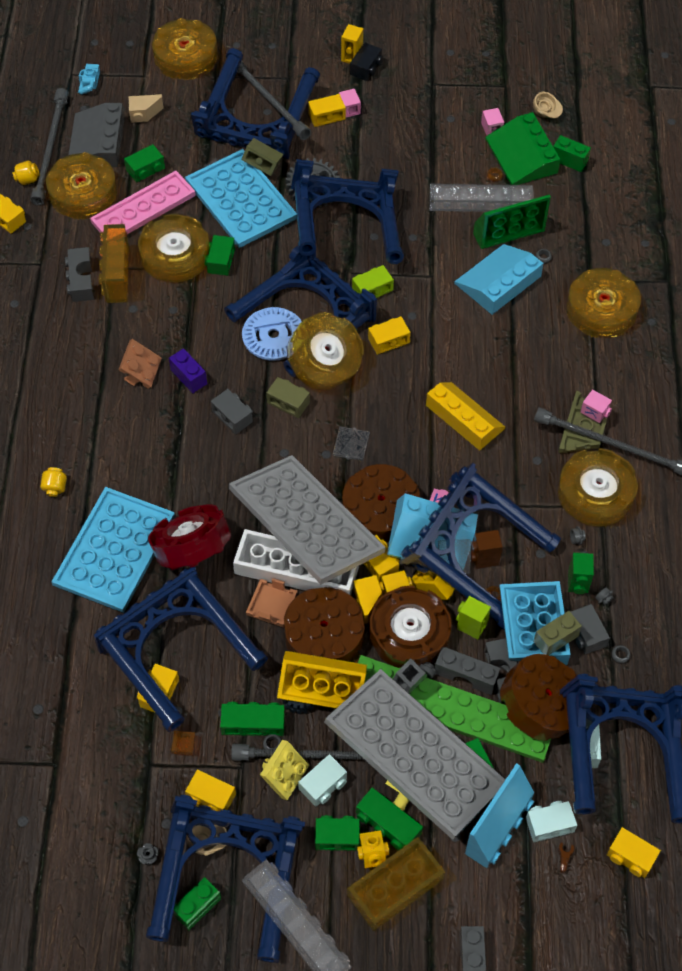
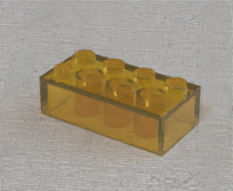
M125 224L104 225V231L100 233L101 243H103V246H100L102 260L99 261L100 271H102V274H99L102 296H105L106 303L128 302L129 244Z
M417 837L347 888V896L374 931L444 880L445 871L420 838Z

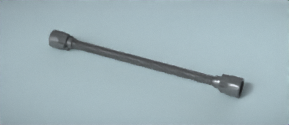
M241 61L237 73L242 74L286 118L301 140L308 139L311 135V129L301 121H297L247 71V66Z
M58 88L55 92L54 103H56L44 159L36 188H33L30 198L31 203L34 205H43L46 191L44 190V184L62 108L67 104L69 92L63 88Z
M538 407L534 418L535 422L546 425L556 424L567 430L570 429V431L586 435V437L595 438V440L597 439V441H602L608 445L611 444L613 447L625 449V451L627 450V452L629 451L632 454L641 455L643 458L645 457L654 462L657 461L659 464H664L673 469V472L682 476V460H670L654 453L651 454V452L649 453V451L647 452L638 447L635 448L633 445L619 442V440L617 441L608 436L605 437L603 434L601 435L592 430L589 431V429L587 430L576 424L573 425V423L562 421V419L552 415L548 410Z
M232 744V761L249 760V758L256 756L271 757L275 749L259 750L247 744ZM296 750L303 758L319 757V759H323L330 754L335 759L357 758V760H364L356 751Z

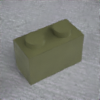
M253 138L247 145L241 160L271 176L277 169L283 154Z
M277 377L266 392L268 404L297 418L301 416L310 403V392L303 387L292 384L287 379Z
M567 611L537 630L533 642L543 654L550 655L579 637L582 626L572 613Z

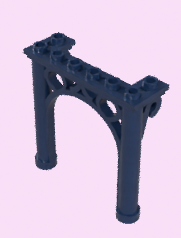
M230 48L208 102L202 101L199 112L191 113L195 135L244 148L255 138L282 153V158L289 159V147L295 131L284 116L272 123L256 125L236 119L227 110L225 99L243 59L241 51ZM311 67L305 69L288 109V112L297 121L301 120L315 83L320 78L319 71ZM220 106H221V109H222V112H223V113L217 114V112H218V110H219V108H220ZM221 120H228L230 122L225 127L217 125ZM234 125L236 126V129L239 130L240 132L233 130V129H234ZM272 131L270 134L271 138L262 136L263 133Z
M296 159L291 189L295 191L299 232L298 250L300 254L309 256L316 251L313 210L317 206L328 202H348L370 210L380 220L387 262L398 264L403 260L404 254L400 247L393 203L398 170L381 169L378 182L311 175L314 161Z
M297 246L289 255L291 260L280 271L235 303H230L224 308L228 318L232 322H236L282 289L290 287L306 288L321 295L331 306L334 319L329 329L324 333H330L341 341L365 322L376 321L377 299L373 293H369L365 288L361 294L356 293L347 282L340 279L336 272H332L326 263L316 258V251L312 255L304 256L299 253ZM313 274L317 279L307 281L304 280L303 276ZM335 293H337L340 296V298H338L337 300L336 296L334 295ZM346 304L350 309L348 312L338 310V306ZM338 318H343L344 320L338 324ZM308 345L283 363L285 370L292 377H296L303 368L313 362L309 357Z
M472 463L467 467L463 466L459 472H454L450 477L449 481L451 483L447 487L449 493L447 496L444 495L439 501L438 505L440 507L438 510L433 511L429 516L430 522L420 530L418 534L420 535L419 539L402 550L400 554L402 557L399 563L401 565L411 563L416 570L427 573L429 570L466 598L471 596L491 606L489 616L496 621L499 627L505 629L502 603L468 577L457 562L455 538L461 523L468 515L476 511L489 510L496 512L548 553L556 548L561 537L556 533H551L476 473V465ZM463 497L474 498V506H466L463 502ZM481 498L488 503L481 504ZM455 503L461 510L458 513L451 512ZM444 520L447 523L446 531L439 530ZM438 536L444 537L447 549L439 550L436 548L435 540ZM447 554L449 563L440 556Z
M195 567L183 570L177 578L167 581L161 589L151 592L141 603H135L129 611L123 615L116 616L112 623L100 627L96 634H94L98 652L104 655L109 653L113 661L120 667L161 719L162 725L167 732L177 729L184 722V717L147 673L141 660L142 648L147 637L161 623L182 615L203 617L216 626L252 671L262 667L268 660L266 654L263 651H259L198 578ZM179 596H185L189 599L185 607H175L172 602ZM193 601L200 608L192 607ZM168 602L169 611H167V608L163 610L157 609ZM148 615V620L145 622L146 628L144 629L143 625L138 622ZM132 629H138L141 632L138 640L127 641L124 639V635ZM125 647L136 648V660L132 657V655L128 652V650Z
M588 674L577 675L560 689V694L563 695V698H566L575 794V802H573L574 813L585 815L596 812L590 753V739L594 729L604 721L622 719L645 728L660 745L664 757L671 822L682 824V686H672L667 692L658 694L651 690L642 692L636 691L634 688L600 687L598 684H595L598 682V677H590ZM608 703L616 704V707L610 710ZM592 704H597L601 707L602 715L600 717L590 711ZM630 706H638L639 708L635 711ZM644 710L653 711L656 715V721L653 723L649 721L644 715ZM586 718L592 722L587 729ZM661 723L663 733L657 728V726Z
M175 796L170 812L172 813V820L151 925L147 928L146 938L159 942L168 941L180 874L186 860L202 848L212 845H229L250 853L260 862L266 872L269 889L257 959L264 962L278 963L281 953L279 951L296 838L303 830L305 822L293 816L283 818L281 823H275L273 819H255L250 814H242L240 816L233 814L229 810H220L219 812L211 810L212 808L209 806L200 805L196 807L197 800H193L191 796ZM197 825L208 827L211 836L201 841L194 836L192 829ZM214 825L230 828L225 833H219V837H215L216 828ZM239 830L255 833L251 837L249 844L246 843L247 838H244ZM187 835L194 845L183 854ZM257 838L269 839L272 842V849L261 853L255 846V840ZM276 853L273 871L270 863L266 858Z

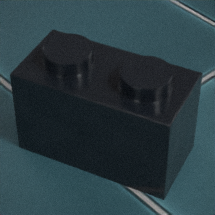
M365 42L350 62V75L368 81L370 76L374 75L378 65L380 66L383 62L382 49Z

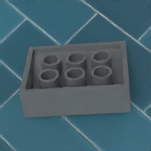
M103 103L75 113L67 161L68 166L118 167L125 118L122 103Z

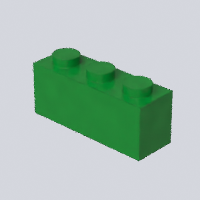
M228 702L221 706V735L268 736L275 734L284 736V705L276 702L269 703L268 705L257 702H249L248 704Z
M371 788L356 806L357 818L364 824H370L374 831L381 830L382 838L384 836L391 841V845L398 851L403 850L407 853L422 834V825L374 788Z

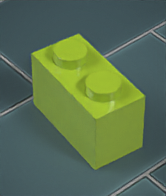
M384 265L375 267L352 278V289L356 293L361 294L365 288L377 298L393 291L394 279Z
M469 596L466 602L462 601L458 607L457 629L479 640L488 624L491 606Z

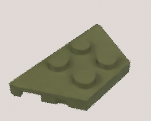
M576 391L567 422L602 435L607 419L603 418L598 423L580 413L585 399L581 396L582 393ZM565 429L558 452L565 453L599 448L601 442L597 441V439L595 440V438L592 439L588 436L586 437V435H581V433Z

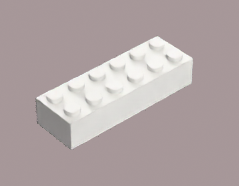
M244 529L233 562L234 573L237 575L258 580L263 579L271 583L272 579L276 578L285 581V586L305 591L330 587L342 590L350 596L353 589V581L356 579L359 568L357 566L320 585L274 536Z

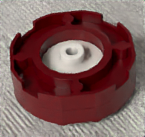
M206 504L177 511L179 517L169 522L167 518L163 519L148 536V541L157 562L163 567L175 570L182 566L194 567L212 555L222 552L223 547L230 540L231 530L223 511H219L216 505Z

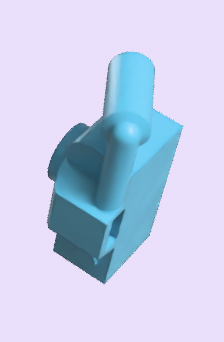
M86 64L85 69L80 71L79 94L83 95L96 89L100 75L98 64Z

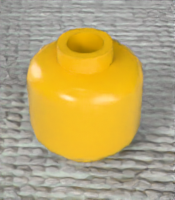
M29 160L16 164L13 172L15 181H19L21 185L36 182L40 175L37 165Z
M48 468V470L42 473L41 490L46 492L47 496L57 497L58 494L65 491L67 475L63 473L62 469Z

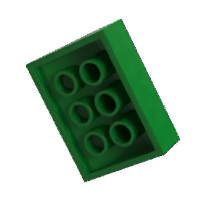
M533 112L517 116L485 137L511 186L557 174L559 171L561 159Z
M550 194L484 212L474 223L473 235L480 248L484 249L544 232L551 199Z

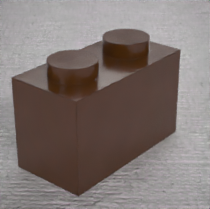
M499 531L475 533L474 541H471L472 551L469 552L471 562L475 563L476 569L498 566L503 548Z

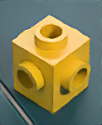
M381 830L359 834L361 846L357 847L359 860L363 859L364 867L370 868L386 865L389 847L388 842H383Z

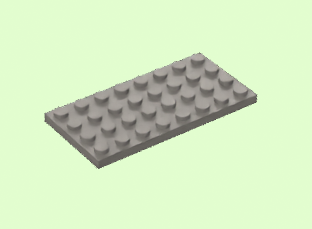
M293 455L229 483L230 491L320 585L385 553V546Z
M381 669L324 721L327 726L452 840L486 807L505 781L499 773Z

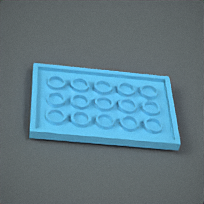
M244 149L185 177L186 182L195 190L198 198L230 237H234L238 248L297 219V213L264 173L241 160L245 152Z
M105 487L54 576L52 585L124 613L154 557L153 550L148 541L149 534L163 519L167 518L168 522L173 520L175 512Z

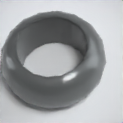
M540 249L536 253V258L543 263H548L552 258V254L547 249ZM545 254V255H547L548 257H547V258H541L539 255Z
M618 645L612 650V658L618 663H625L630 659V651L627 647ZM616 651H624L626 657L619 658L616 655Z
M275 734L266 736L263 741L264 749L276 750L278 745L275 748H269L267 742L275 739L279 745L282 741L281 738Z

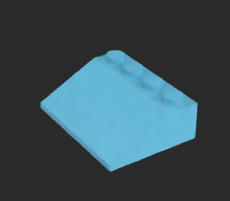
M503 244L458 278L454 284L493 315L541 277L544 263L529 252Z
M406 493L397 500L387 555L401 559L402 555L400 554L402 550L419 539L420 535L418 534L420 530L430 522L429 516L440 507L437 502ZM454 507L451 509V512L458 513L459 511H461L460 509ZM471 513L464 519L455 538V555L462 570L464 569L471 541H473L478 514ZM445 520L440 526L439 530H447V523ZM438 536L435 540V546L439 550L447 549L446 540L442 536ZM447 554L440 556L449 563Z
M560 581L500 584L508 659L521 661L529 655L543 654L533 641L537 630L564 614ZM569 643L550 654V656H554L567 665L571 655Z
M517 763L469 835L465 854L485 868H488L490 863H496L501 854L498 852L502 845L507 846L512 838L510 832L513 828L518 829L523 821L521 815L524 811L528 812L535 802L532 800L534 791L521 766Z

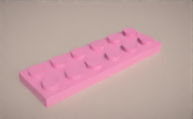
M174 171L91 217L90 220L95 228L111 244L196 196V193L177 171Z

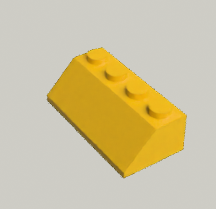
M441 382L427 393L426 406L479 451L505 429L502 423L452 382Z
M285 651L277 698L338 708L364 684L367 665Z

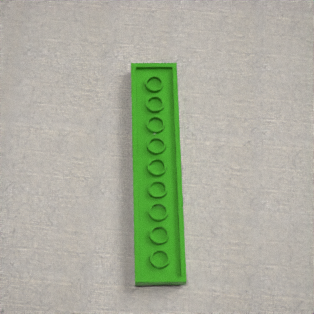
M360 655L358 663L367 665L364 683L380 669L392 679L400 669ZM425 678L410 693L417 702L449 730L474 739L478 738L479 741L542 763L544 762L551 739L547 741L537 740L515 727L506 715L509 712L506 705L429 678Z

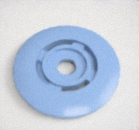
M270 307L253 313L246 320L242 329V339L248 351L258 358L281 360L292 356L301 348L305 339V327L295 313L284 308ZM286 326L290 329L292 334L291 336H288V330ZM272 330H276L279 332V335L275 338H272L268 335V333ZM257 331H259V338H260V341H259V342H258V340H257V338H256V333H257Z

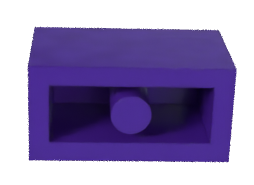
M184 348L169 357L171 371L192 394L207 385L206 371Z

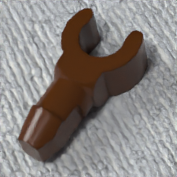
M560 843L558 848L561 862L560 872L565 873L569 858L574 851V845H571L569 852H565L562 848L563 843Z

